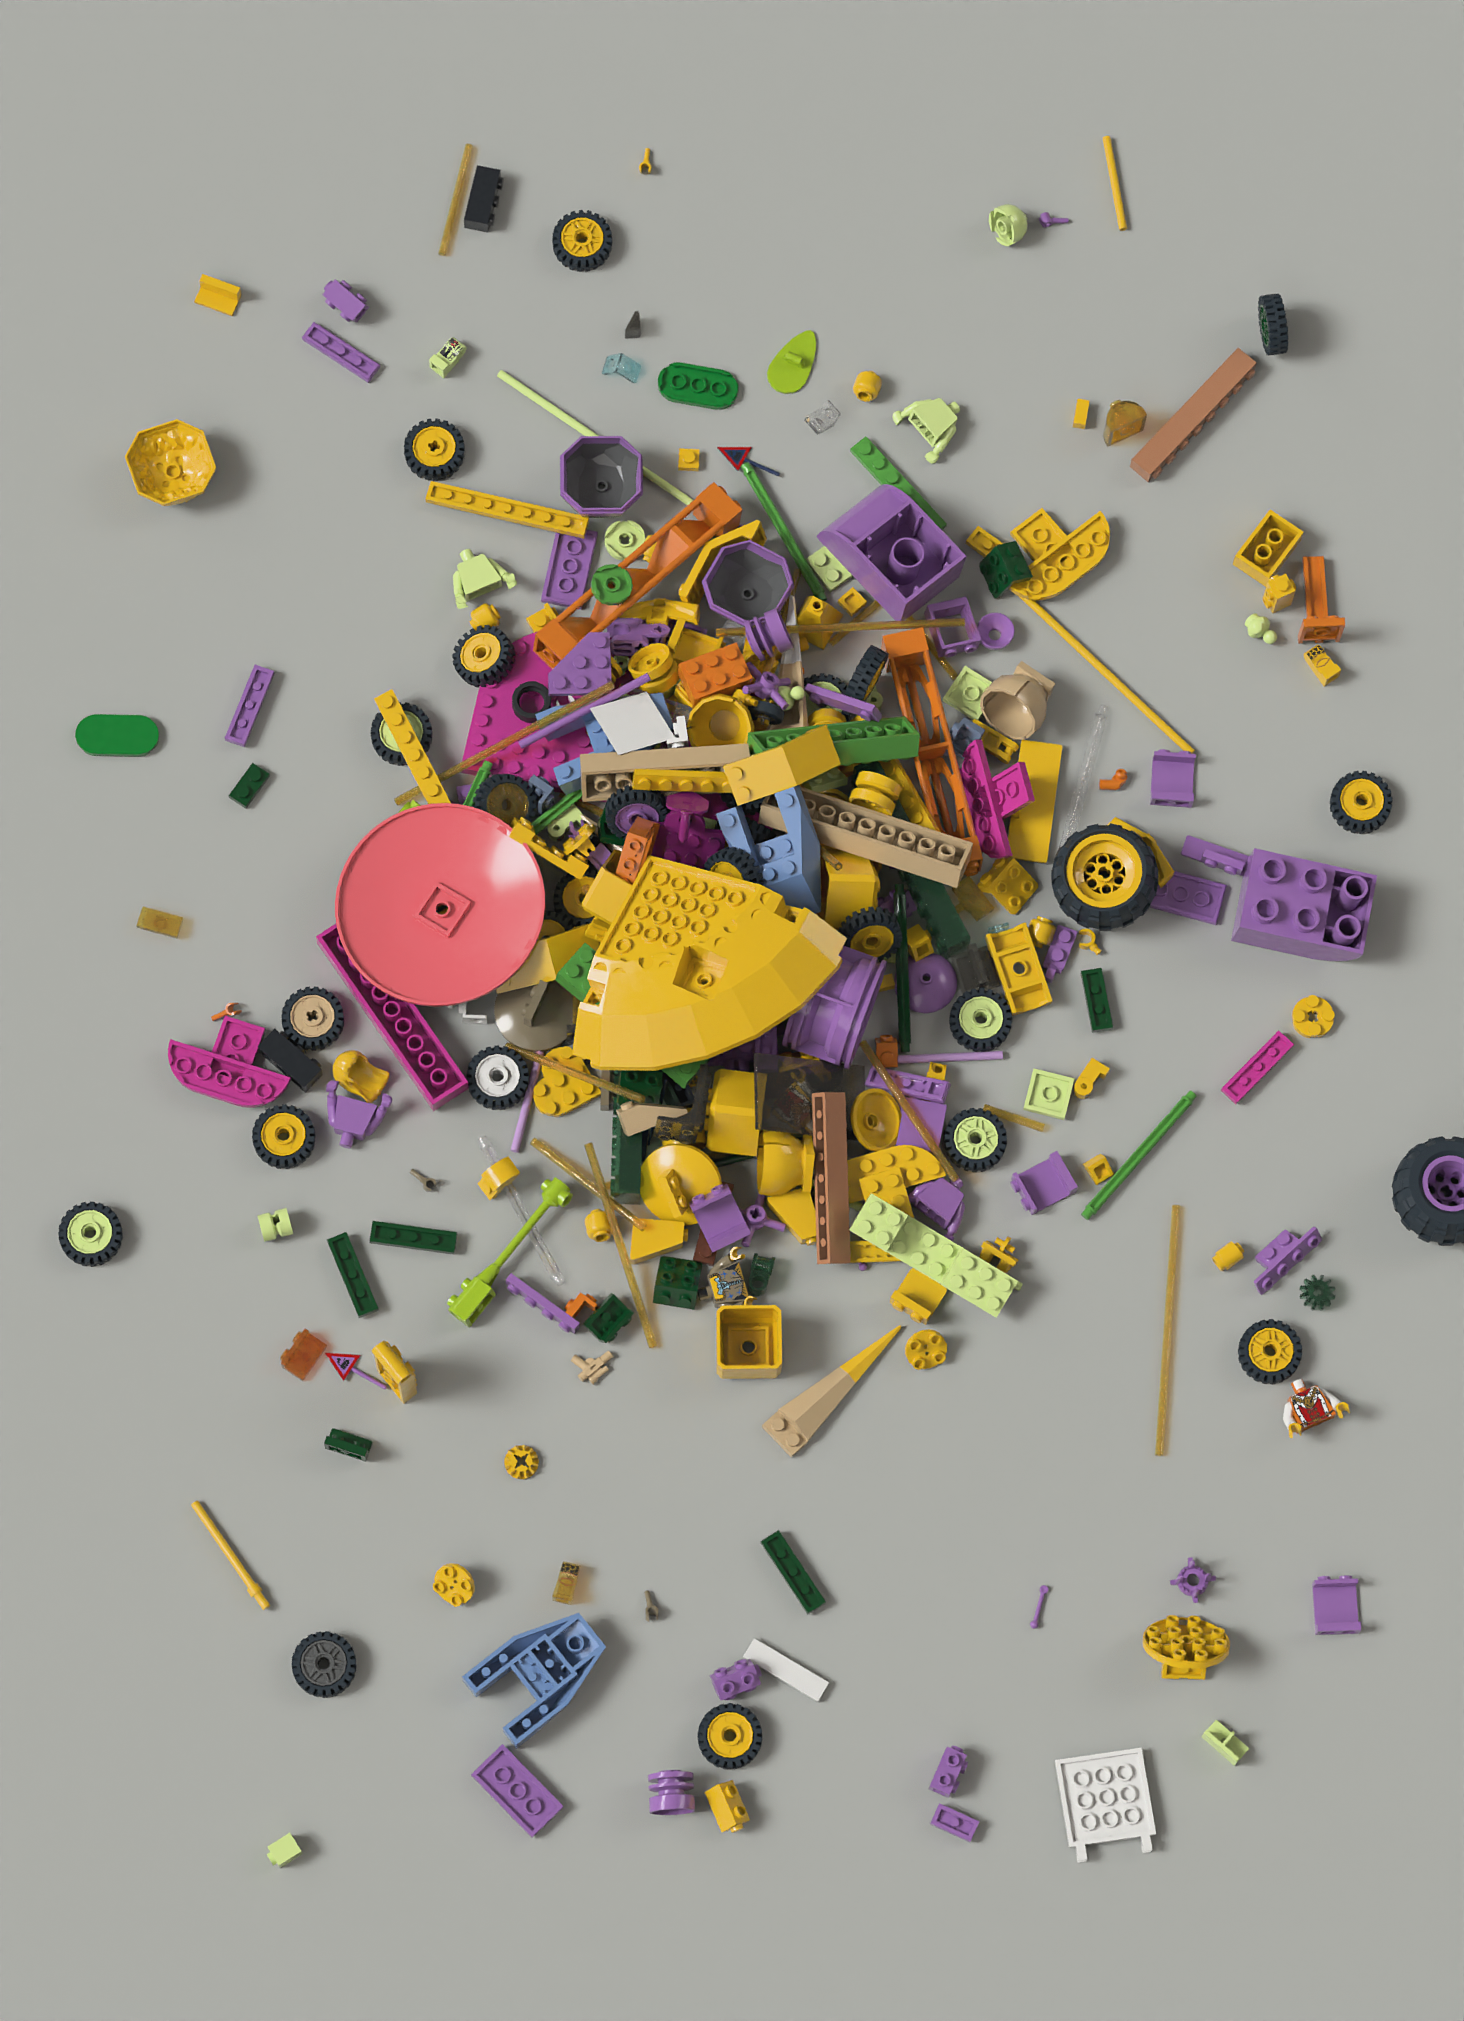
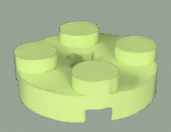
M631 520L614 522L605 533L604 544L607 552L613 558L623 561L644 543V530L639 524ZM629 537V544H621L620 538Z

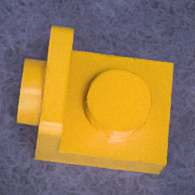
M546 603L544 604V609L527 617L526 621L534 633L542 629L559 614L555 607L551 608Z

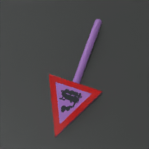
M325 1353L343 1382L350 1371H353L377 1386L387 1389V1386L354 1368L361 1355Z

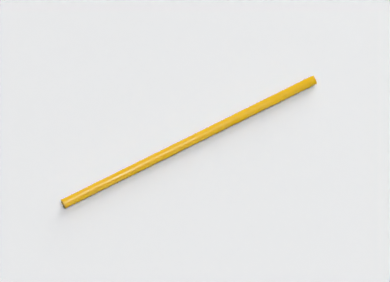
M1018 596L1183 751H1189L1191 754L1195 752L1184 739L1035 600Z

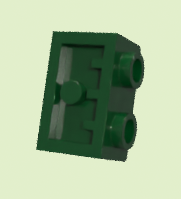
M332 1428L330 1435L326 1436L324 1446L325 1449L366 1462L372 1441Z

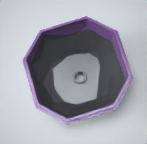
M581 436L560 455V496L582 517H620L643 495L642 454L622 436ZM599 485H604L605 488H604V489H599L598 486H599Z
M751 540L722 547L702 580L706 598L712 611L745 627L744 621L750 620L753 628L756 627L753 617L757 616L763 624L765 623V612L777 608L779 613H781L794 588V582L786 558ZM748 592L751 596L745 597L744 594Z

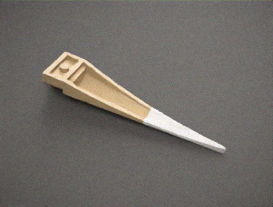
M790 595L786 628L794 648L782 653L778 678L788 677L791 680V684L788 687L791 689L795 686H801L805 689L795 598ZM805 696L801 700H795L793 707L784 711V718L781 724L768 725L766 731L809 726Z

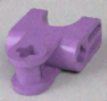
M617 618L607 627V632H610V637L612 638L610 641V651L615 656H633L638 650L650 644L661 643L667 646L668 641H666V637L670 635V628L660 623L645 624L644 620L639 618Z

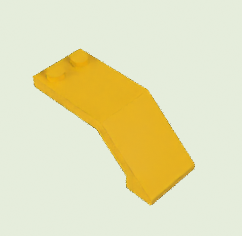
M755 520L705 543L686 582L682 583L678 593L682 602L699 605L705 593L702 580L722 547L747 540L764 546L767 537L761 521Z
M826 724L808 730L805 734L778 747L725 764L723 768L736 803L739 806L797 786L840 765L841 762Z
M590 923L537 940L529 958L507 982L496 989L497 994L539 984L540 980L545 982L555 980L560 969L584 943L597 951L600 942L585 936V931Z

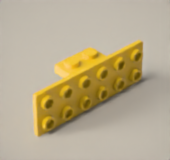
M1021 740L1018 762H1025L1035 801L1011 815L1008 841L1012 852L1010 857H1014L1016 860L1047 863L1062 745Z

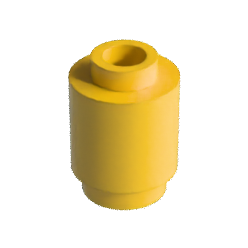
M1230 1241L1215 1252L1212 1260L1220 1271L1228 1270L1244 1258L1242 1254L1245 1251L1238 1242L1234 1244Z

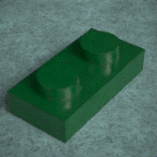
M252 763L229 794V798L247 809L270 777V774Z

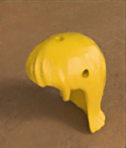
M348 1050L341 1053L333 1064L335 1081H339V1085L345 1090L361 1096L367 1103H373L381 1095L389 1079L390 1073L388 1071L373 1066L368 1062V1058L356 1050Z

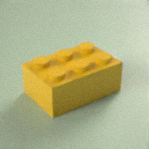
M1270 509L1237 552L1232 565L1266 587L1268 580L1277 574L1300 543L1304 532Z

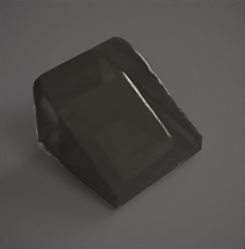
M638 311L634 312L625 329L626 339L640 338L641 336L640 315Z

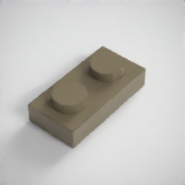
M601 1071L600 1111H609V1104H613L614 1092H610V1084H614V1071Z

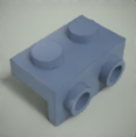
M965 717L959 723L955 722L950 730L955 754L964 759L965 757H962L966 748L975 739L981 740L985 729ZM946 749V751H945V753H944V755H943V756H945V757L948 756V750H947V749Z
M533 774L529 780V787L533 790L532 795H535L536 800L539 801L538 815L541 816L555 805L554 788L549 785L550 783L541 776L538 778Z

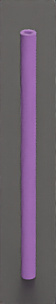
M648 673L636 678L518 742L520 747L523 749L591 713L590 708L609 703L649 682L651 678Z

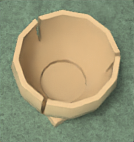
M1021 661L1013 675H1001L984 690L981 695V711L987 722L999 733L1012 739H1028L1041 727L1046 718V703L1055 683Z

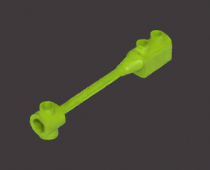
M554 1177L552 1181L546 1179L542 1183L541 1190L543 1192L541 1195L543 1202L496 1261L476 1277L474 1276L472 1280L466 1278L461 1284V1289H463L459 1296L454 1294L449 1298L447 1305L450 1306L448 1311L469 1328L496 1296L491 1286L506 1260L550 1206L558 1207L560 1205L565 1207L573 1197V1194L570 1192L571 1189L558 1178Z

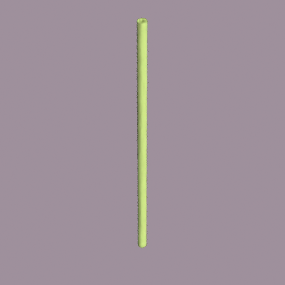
M503 370L498 373V378L584 436H599ZM643 466V476L686 505L693 501L692 498Z

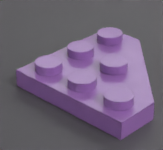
M589 632L548 674L549 696L606 695L612 692L610 632Z

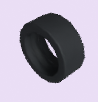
M536 681L520 684L512 695L513 711L520 720L526 723H537L535 714L551 708V696H549L548 689ZM529 691L540 693L544 699L542 709L536 713L523 711L519 700L524 693Z

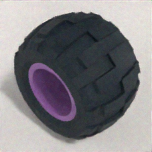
M1443 1136L1431 1138L1425 1143L1417 1144L1401 1160L1393 1177L1392 1201L1395 1211L1402 1218L1400 1220L1408 1231L1412 1230L1419 1235L1418 1239L1427 1243L1430 1241L1438 1242L1439 1246H1453L1455 1243H1464V1197L1459 1198L1457 1196V1192L1464 1193V1138L1453 1136L1452 1139H1445ZM1435 1177H1442L1443 1182H1437ZM1450 1179H1457L1458 1184H1452ZM1429 1188L1434 1190V1194L1430 1193ZM1445 1190L1446 1194L1450 1195V1197H1444V1193H1440V1191Z

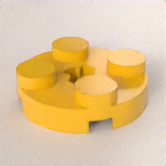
M1315 995L1301 999L1292 1011L1294 1029L1306 1038H1319L1326 1035L1330 1031L1335 1017L1331 1005L1323 998ZM1316 1013L1318 1021H1309L1310 1016L1308 1014Z

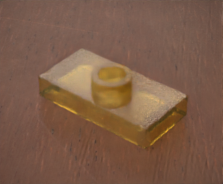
M142 907L136 926L143 930L177 939L183 923V917Z

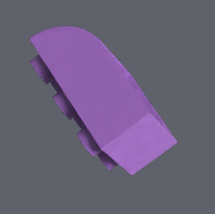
M888 484L880 485L817 535V539L899 625L960 577L967 557L912 498L900 489Z
M1254 848L1245 865L1231 941L1316 960L1348 961L1357 959L1364 952L1377 875Z

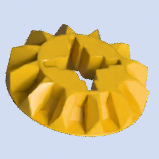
M516 1445L508 1450L504 1459L506 1471L512 1477L527 1479L537 1471L539 1459L533 1448L526 1445ZM528 1455L525 1460L528 1467L520 1465L516 1468L518 1463L516 1457L523 1458Z

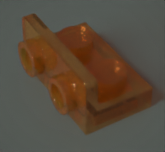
M306 1328L303 1332L299 1331L292 1341L294 1344L291 1349H286L280 1357V1360H282L281 1367L301 1381H304L327 1348V1344L310 1334Z

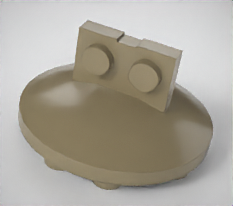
M540 980L539 984L497 994L494 1005L497 1027L502 1036L519 1049L530 1052L551 1050L565 1042L576 1027L578 1014L577 998L556 980L549 982Z

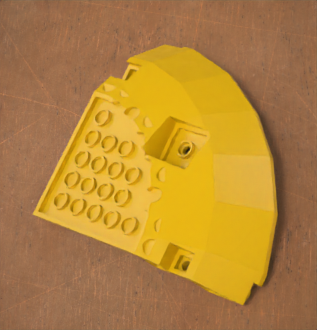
M648 855L594 955L587 978L591 988L584 1001H580L578 1007L572 1055L591 1060V1067L599 1070L656 1071L709 1059L752 1041L802 1009L839 970L843 962L839 953L843 950L847 938L811 910L805 907L800 909L786 905L782 895L763 885ZM703 981H708V983L701 985Z

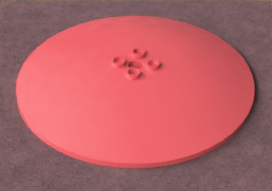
M436 803L421 805L397 813L378 824L358 843L350 854L340 875L336 890L335 918L341 943L352 964L365 979L382 992L407 1003L421 1006L437 1007L463 1004L485 996L502 986L529 958L537 943L544 921L545 889L543 878L537 861L526 843L521 845L511 839L509 834L512 828L499 818L483 810L461 804ZM441 905H446L448 911L443 915L438 914L437 908Z

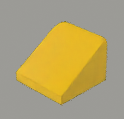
M1098 1154L1083 1163L1095 1185L1114 1175L1106 1157L1102 1154Z

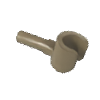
M414 1169L410 1171L413 1176L420 1180L425 1191L431 1192V1189L426 1186L427 1182H432L436 1186V1181L433 1178L426 1179Z
M647 1590L644 1593L647 1602L646 1621L649 1622V1615H655L656 1620H658V1608L653 1605L650 1591Z

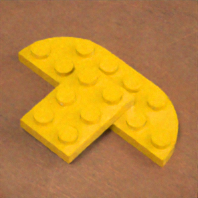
M1043 508L1010 532V535L1034 561L1028 566L1033 577L1029 581L1013 584L1009 590L1025 599L1046 600L1061 594L1094 569L1105 557L1110 541V529L1104 514L1099 511L1068 536Z
M912 1145L893 1146L847 1160L849 1204L861 1200L866 1202L870 1193L914 1218L906 1187L946 1176L940 1162L931 1153Z

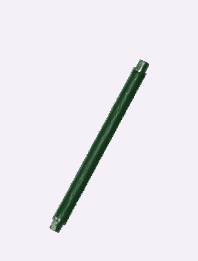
M894 884V916H896L902 932L901 946L897 948L898 1032L901 1053L910 1052L911 1044L906 892H904V884Z

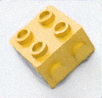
M1014 857L996 859L989 872L981 876L980 882L976 887L981 892L991 893L1010 914L1015 915L1037 890L1038 883Z
M912 1268L897 1291L895 1290L891 1295L889 1303L896 1310L904 1311L910 1315V1318L915 1322L926 1325L945 1296L947 1289Z

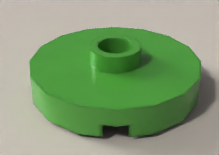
M608 564L598 568L591 580V591L595 598L609 606L625 602L630 596L633 587L632 578L628 571L615 564ZM608 584H613L615 588H609Z

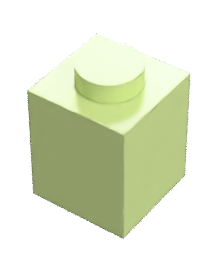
M290 1833L268 1846L270 1851L267 1854L273 1866L278 1864L280 1868L302 1855V1851Z

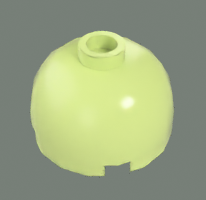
M1001 205L994 208L989 214L990 229L992 232L996 231L999 235L996 238L999 243L1004 246H1010L1020 241L1027 232V216L1015 205Z

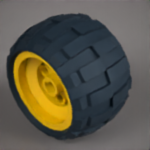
M1110 823V825L1094 824L1087 826L1086 829L1080 832L1076 831L1069 836L1054 857L1051 870L1054 897H1056L1060 908L1067 917H1071L1077 924L1087 929L1090 927L1099 929V931H1111V929L1119 927L1125 928L1147 912L1156 896L1158 889V867L1155 856L1141 836L1132 830L1129 831L1122 828L1121 825ZM1117 864L1121 868L1119 870H1115L1113 868V865ZM1089 868H1095V871L1093 873L1087 872ZM1102 871H1106L1110 876L1103 879V876L1099 874ZM1116 878H1121L1123 883L1118 885L1114 881ZM1095 881L1097 883L1096 887H1089V882ZM1109 887L1111 891L1105 894L1102 892V889Z

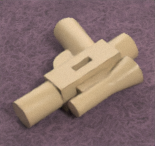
M607 1351L596 1360L588 1358L584 1361L575 1354L571 1362L582 1369V1372L577 1375L582 1382L588 1378L591 1384L594 1385L609 1370L607 1366H603L613 1358V1355Z

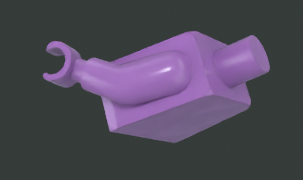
M331 1080L326 1087V1092H329L327 1095L329 1124L334 1127L336 1134L342 1135L339 1145L351 1149L354 1139L364 1140L366 1136L372 1135L381 1124L387 1112L386 1108H389L392 1103V1097L383 1093L382 1103L378 1108L377 1105L340 1095L337 1097L336 1090L339 1081Z
M953 1177L950 1182H947L945 1179L939 1178L936 1181L930 1180L917 1186L908 1194L910 1204L914 1203V1207L943 1229H948L944 1237L953 1242L955 1238L953 1235L957 1233L965 1210V1204L962 1202L964 1194L959 1191L963 1186L962 1180L958 1177Z

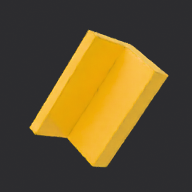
M202 274L199 280L200 290L194 302L233 316L242 296L240 287Z

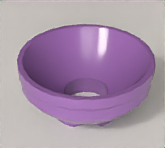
M1001 613L987 614L981 618L977 625L981 638L980 643L988 649H1003L1010 644L1014 637L1012 621ZM997 630L1000 632L1001 637L998 640H992L989 637V632Z

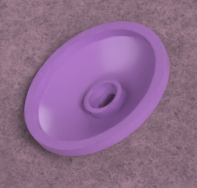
M935 953L915 962L911 955L908 956L910 1010L918 1013H934L946 1007L953 999L957 988V977L952 965L945 958ZM895 973L894 982H895V992H896V995H897V979H896V973ZM929 976L930 980L924 981L922 977Z

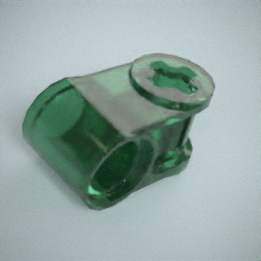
M754 1253L748 1284L749 1292L752 1295L762 1296L766 1293L775 1257L766 1258L758 1256V1253ZM754 1281H761L764 1286L756 1288L752 1283Z

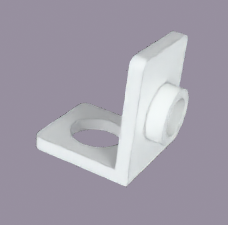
M467 1002L459 1004V1014H463V1023L487 1024V1015H467Z

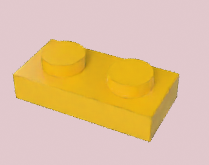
M977 526L965 544L983 557H986L996 545L1003 543L980 526Z

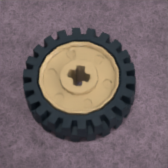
M310 986L305 987L304 990L299 989L297 993L291 994L290 999L286 1000L281 1015L282 1027L284 1032L290 1037L291 1043H294L295 1046L298 1044L307 1051L308 1049L316 1051L319 1048L322 1050L327 1045L331 1046L333 1041H337L342 1033L344 1026L343 1008L338 998L332 992H328L327 989H319L316 986L314 988H310ZM316 1016L317 1020L309 1021V1017L313 1018Z

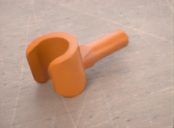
M228 1003L225 1010L211 1016L212 1021L227 1015H239L242 1010L233 1011L234 1005L239 1003Z

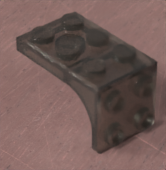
M700 1064L691 1111L677 1118L658 1116L654 1129L655 1137L663 1141L676 1140L682 1144L696 1143L697 1135L702 1133L705 1121V1109L712 1073H708L709 1065Z

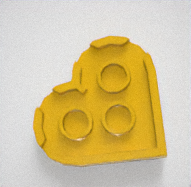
M569 1046L552 1049L542 1059V1074L544 1078L533 1089L535 1106L542 1114L560 1117L601 1096V1091L582 1058L572 1055L573 1050Z

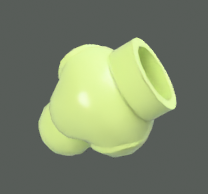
M1254 613L1245 621L1250 637L1259 638L1263 636V640L1267 644L1276 642L1277 634L1275 631L1269 630L1270 621L1268 618Z
M788 686L778 687V693L789 704L784 711L791 709L795 700H801L805 696V690L801 686H795L792 689Z

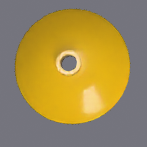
M879 1088L867 1089L861 1092L854 1100L851 1108V1125L857 1140L865 1148L875 1152L893 1147L897 1143L902 1114L896 1100L888 1092Z

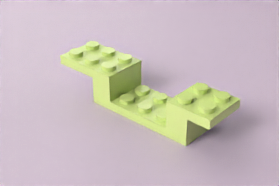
M870 1193L849 1229L996 1318L1018 1283V1280Z

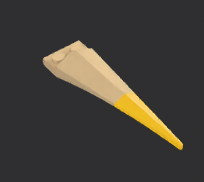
M901 1325L778 1409L762 1425V1428L792 1458L809 1442L846 1394L899 1332Z

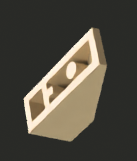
M632 1101L620 1105L621 1108L616 1110L623 1131L628 1137L688 1113L682 1106L633 1103Z

